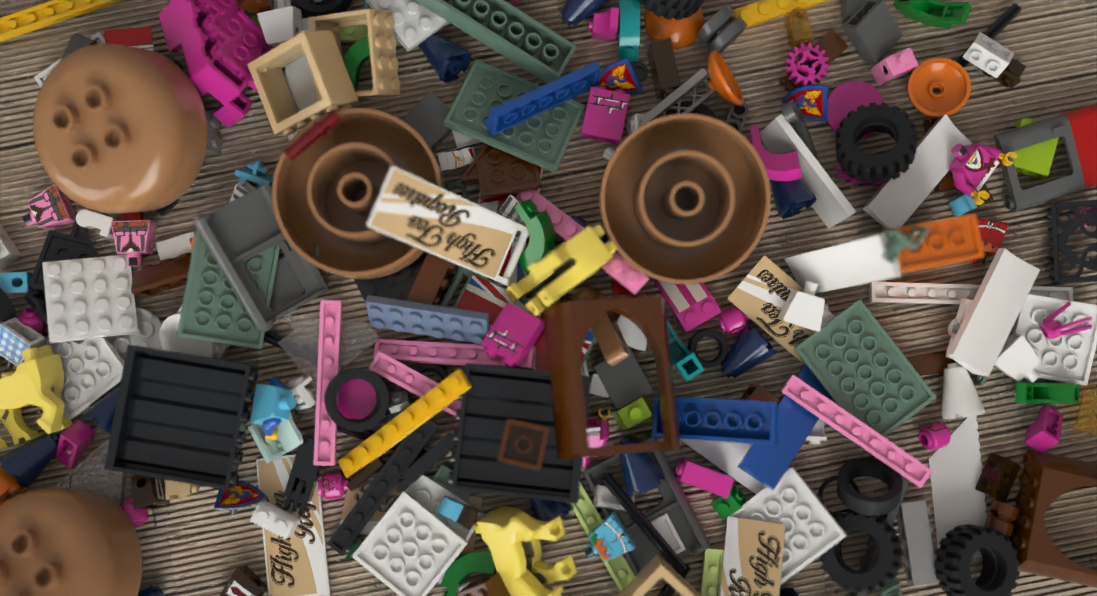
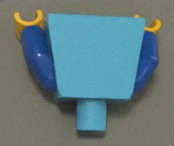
M272 377L269 380L271 386L256 384L250 423L262 425L265 440L277 439L278 430L276 427L281 422L289 419L290 409L296 406L293 392L286 389V380L278 377Z

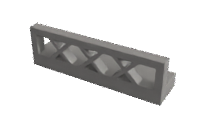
M703 68L700 69L640 119L639 125L643 126L662 115L664 117L668 110H677V114H680V111H684L682 114L692 112L715 93L711 90L706 79L708 73ZM701 83L709 90L705 95L696 94V87ZM684 97L692 98V105L690 107H680L681 99Z

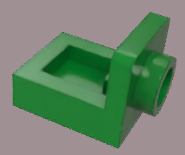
M732 484L728 498L718 496L710 504L720 517L725 519L741 509L746 499L743 492Z

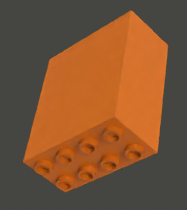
M976 214L892 229L898 230L907 238L914 226L929 228L928 233L917 250L902 249L898 255L901 274L945 267L984 257ZM920 232L913 237L912 241L918 238Z

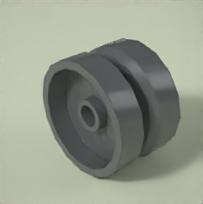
M728 4L714 14L696 35L703 44L712 40L708 48L710 52L717 50L721 54L748 26L742 18H736L732 21L736 12Z

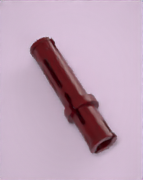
M331 110L319 122H314V126L284 149V153L293 161L322 136L325 137L328 134L327 132L339 123L341 119Z

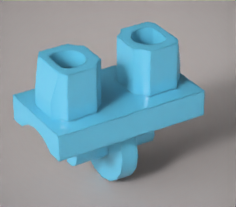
M257 160L255 164L249 162L247 168L242 167L241 170L236 169L235 176H238V183L246 181L252 184V182L257 183L256 188L267 183L271 187L274 177L267 175L269 169L263 167L264 162L261 160Z

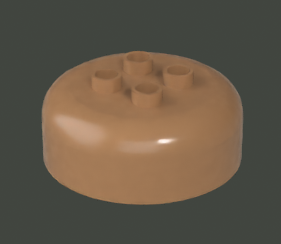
M97 44L80 48L68 54L51 70L44 80L37 95L33 113L35 146L47 174L66 196L92 210L106 213H133L163 208L179 199L189 189L198 176L205 158L208 137L207 120L197 89L178 65L167 57L147 49L118 44Z
M366 108L334 111L341 121L334 125L325 137H320L293 161L287 157L284 151L281 154L272 185V200L276 220L286 240L296 252L308 262L321 269L353 279H373L391 275L409 266L425 251L366 225L391 166H394L445 190L442 172L423 138L412 127L397 117ZM326 115L313 120L303 127L292 138L286 148L314 126V122H319ZM315 246H319V257L316 256Z
M698 114L664 116L648 122L635 130L620 144L611 157L604 171L599 190L601 223L608 240L612 241L617 247V254L644 275L659 281L675 284L707 282L730 272L741 264L754 250L764 233L771 202L770 185L766 169L750 142L737 130L724 122Z
M45 487L20 493L0 505V596H138L142 577V552L138 535L128 515L109 497L88 489Z

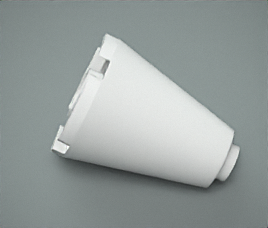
M959 363L947 364L948 368L944 369L942 418L955 419L956 417L964 418L984 414L985 408L967 369Z

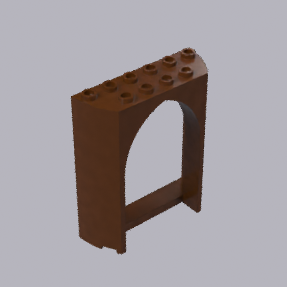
M648 294L635 295L636 298H628V295L616 296V299H608V296H599L595 298L596 300H588V297L575 298V301L554 302L550 307L544 309L558 460L681 449L664 298L660 296L648 297ZM606 312L618 313L632 321L642 331L651 346L656 363L664 432L663 442L589 448L581 354L590 328Z
M1027 449L1023 456V472L1019 477L1020 489L1016 495V508H1019L1020 512L1017 520L1012 522L1015 527L1012 535L1008 537L1012 542L1011 547H1014L1017 552L1016 558L1019 559L1020 563L1018 571L1097 588V569L1079 565L1062 554L1049 537L1043 518L1047 508L1062 494L1078 487L1097 485V464L1046 452L1041 454L1036 450Z

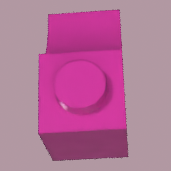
M611 8L604 13H594L593 20H589L588 31L592 32V39L615 41L618 29L619 8Z
M1048 404L1042 406L1034 423L1027 428L1025 443L1041 454L1058 444L1064 415Z
M80 420L76 421L61 433L55 458L70 469L75 467L83 452L92 443L95 431Z

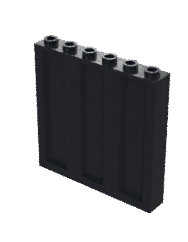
M128 345L104 469L225 490L234 488L239 481V473L237 471L238 465L241 464L243 459V452H241L242 444L245 443L247 438L245 427L251 416V412L248 410L250 403L254 399V390L252 388L253 383L256 382L258 377L257 365L138 345Z
M466 363V367H462V370L472 387L458 397V400L462 402L461 409H457L456 421H459L458 430L455 429L453 442H457L456 451L452 450L451 463H454V472L450 471L448 482L452 484L451 490L578 503L582 458L558 460L550 372ZM582 376L586 419L591 376ZM507 418L549 427L540 470L498 461Z

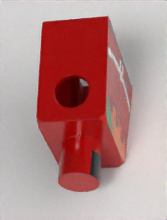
M977 218L984 257L973 259L972 264L984 266L986 256L996 255L998 248H1001L1008 223Z

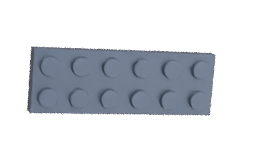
M368 295L365 301L371 327L378 329L384 328L397 332L403 331L416 335H428L436 338L453 339L455 341L473 342L475 344H481L490 330L488 313Z

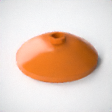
M701 7L688 18L683 17L680 20H675V18L669 20L665 19L664 16L658 17L652 11L646 10L645 28L651 40L654 42L670 38L673 50L683 49L691 45L697 39L696 35L703 27L704 22Z
M717 50L711 51L708 58V73L710 77L708 84L713 92L717 91L723 99L734 105H742L744 103L743 95L731 69Z
M932 58L918 65L912 72L907 85L908 97L912 105L924 115L941 118L945 114L950 116L958 112L967 102L971 92V81L968 73L959 63L947 58ZM933 89H937L939 94H934Z

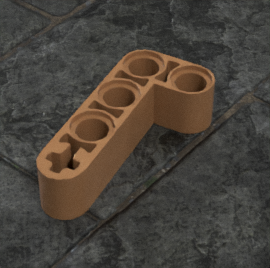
M588 285L574 294L572 301L579 297H588V300H596V297L603 296V294ZM612 311L604 313L591 328L606 361L614 367L631 354Z

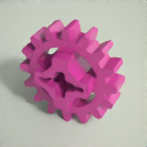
M809 42L807 47L801 43L799 49L795 46L792 49V53L789 52L786 56L789 60H786L784 65L789 67L785 70V73L791 74L788 79L794 78L795 85L799 82L802 83V86H806L807 83L815 85V82L819 84L822 78L828 74L825 70H828L830 65L825 63L829 60V57H823L826 51H818L819 45L812 48L811 42ZM799 55V57H798V60H799V61L794 64V61H795L796 56ZM817 67H819V71H818V73L815 75V72H816L815 69H816Z

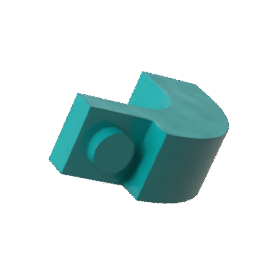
M618 0V60L629 58L630 62H638L640 3L638 0Z
M666 318L671 364L685 381H689L704 371V368L695 354L690 352L682 343Z

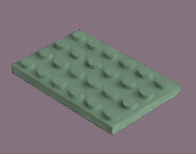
M476 59L444 121V126L556 173L585 105L571 99L491 136L482 120L489 117L491 109L541 86Z
M199 213L198 219L206 216L207 214ZM196 228L176 336L262 349L265 332L256 329ZM274 245L245 261L243 264L268 309L280 250L278 245Z
M861 299L855 301L823 325L820 332L815 331L793 348L838 406L883 437L887 436L937 398Z

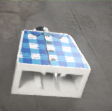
M15 317L0 323V355L7 359L6 366L8 368L17 369L18 364L25 362L21 351L42 347L46 338L29 326L20 323Z

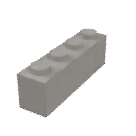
M919 497L903 499L897 512L906 579L913 586L938 583L935 574L937 567H934L936 548L931 538L933 528L928 520L930 509L928 503Z

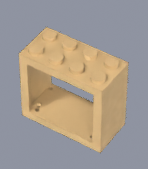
M364 9L308 17L309 31L332 30L341 56L339 28L367 24L373 89L355 91L357 98L367 99L400 95L399 64L396 56L397 42L394 34L395 21L392 12ZM314 79L316 101H321L323 99Z
M332 30L303 31L247 64L274 134L283 133L284 136H288L296 131L299 132L307 124L328 114L331 110L350 109L352 104L358 102ZM306 55L323 100L298 112L282 68Z
M657 553L617 596H643L662 578L682 596L702 595Z

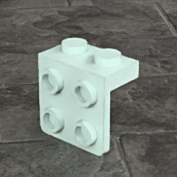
M291 413L288 420L281 422L276 427L278 430L276 440H265L262 425L253 424L248 427L266 463L287 454L303 444L302 434L297 429Z

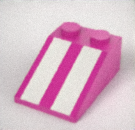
M659 280L653 281L683 333L721 313L720 308L703 282L675 284Z

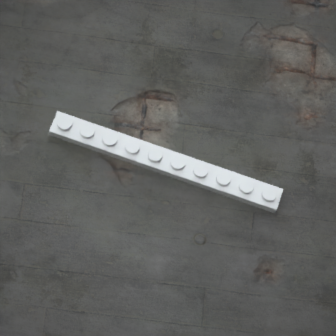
M869 283V302L960 305L962 298L973 300L980 285ZM1032 286L1029 294L1073 301V287Z

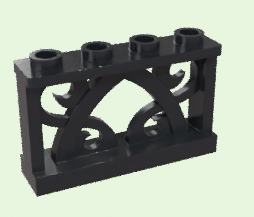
M1097 199L1051 203V208H1047L1048 220H1052V228H1048L1049 240H1053V248H1049V258L1054 260V268H1050V278L1055 280V284L1097 282V276L1080 277L1084 268L1097 271V257L1091 258L1089 256V261L1086 260V256L1090 251L1097 253V243L1087 247L1081 258L1074 254L1065 244L1068 237L1079 226L1086 236L1097 239V210L1081 216L1077 209L1097 206ZM1068 209L1076 214L1077 219L1073 221L1072 217L1066 215L1068 220L1063 223L1059 219V214L1063 210ZM1087 222L1088 227L1094 224L1096 229L1093 232H1089L1086 230L1084 223ZM1058 227L1065 229L1059 238ZM1059 249L1066 256L1065 258H1062L1060 261ZM1075 263L1080 265L1078 272L1073 276H1065L1061 271L1064 264L1070 265L1068 271L1075 267Z

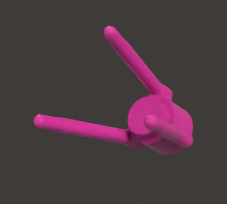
M1067 302L1049 317L1044 318V323L1040 325V328L1046 339H1054L1059 336L1091 329L1092 325L1073 329L1068 328L1091 321L1092 317H1086L1062 326L1059 320L1054 321L1053 319L1071 305V302Z

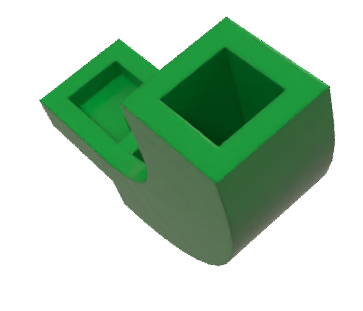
M895 0L893 4L899 12L908 18L939 28H951L952 24H965L972 7L969 2H941L937 0Z
M368 36L354 43L343 58L355 91H358L361 68L365 61L370 58Z
M530 199L518 203L514 209L529 231L528 247L521 253L518 260L525 273L529 274L530 270L527 267L543 259L553 251L555 234L547 211L539 213L536 205Z
M1015 382V403L1079 404V384Z
M473 552L456 560L443 577L441 586L448 587V592L445 591L443 596H457L456 593L459 592L462 582L471 574H495L496 567L491 552Z

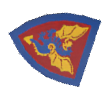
M629 58L609 64L598 75L595 86H604L607 90L615 91V89L624 90L626 94L643 91Z
M827 85L802 86L789 92L781 100L784 104L791 101L797 104L803 117L806 119L827 122Z
M238 481V484L232 489H219L214 510H229L230 515L237 514V509L251 507L267 498V496L255 486Z

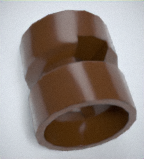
M992 500L989 509L991 515L986 517L984 527L993 528L1005 535L1011 536L1015 527L1012 522L1017 520L1020 509L997 500Z

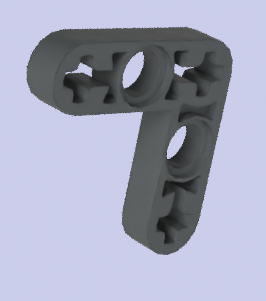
M792 101L781 105L786 121L794 126L798 136L813 156L818 159L800 107Z

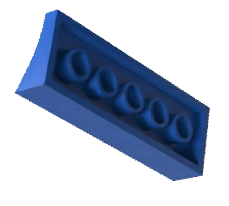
M597 61L493 108L489 117L482 120L491 136L505 131L590 91L591 87L595 86L601 67Z
M805 364L796 377L831 400L832 398ZM784 394L777 407L779 445L752 444L737 467L773 491L819 418Z
M654 396L652 437L664 438L660 397ZM675 397L680 439L779 445L778 402Z

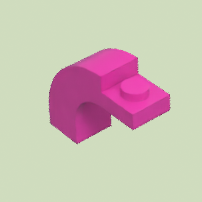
M758 125L751 126V135H747L748 141L760 156L768 179L783 182L802 179L797 151L785 154L768 152L762 146Z

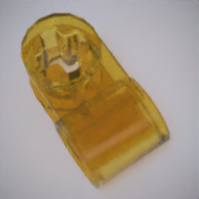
M801 7L794 8L785 18L788 42L791 49L795 46L799 48L801 43L805 46L809 42L813 44V33L810 28L807 12Z

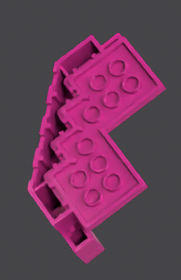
M169 0L170 4L159 13L169 52L177 53L183 48L190 72L187 76L197 89L200 98L209 92L220 101L212 115L229 128L243 118L253 104L242 93L246 85L248 84L258 93L247 64L271 51L274 47L266 43L262 29L243 13L244 9L238 8L237 0Z

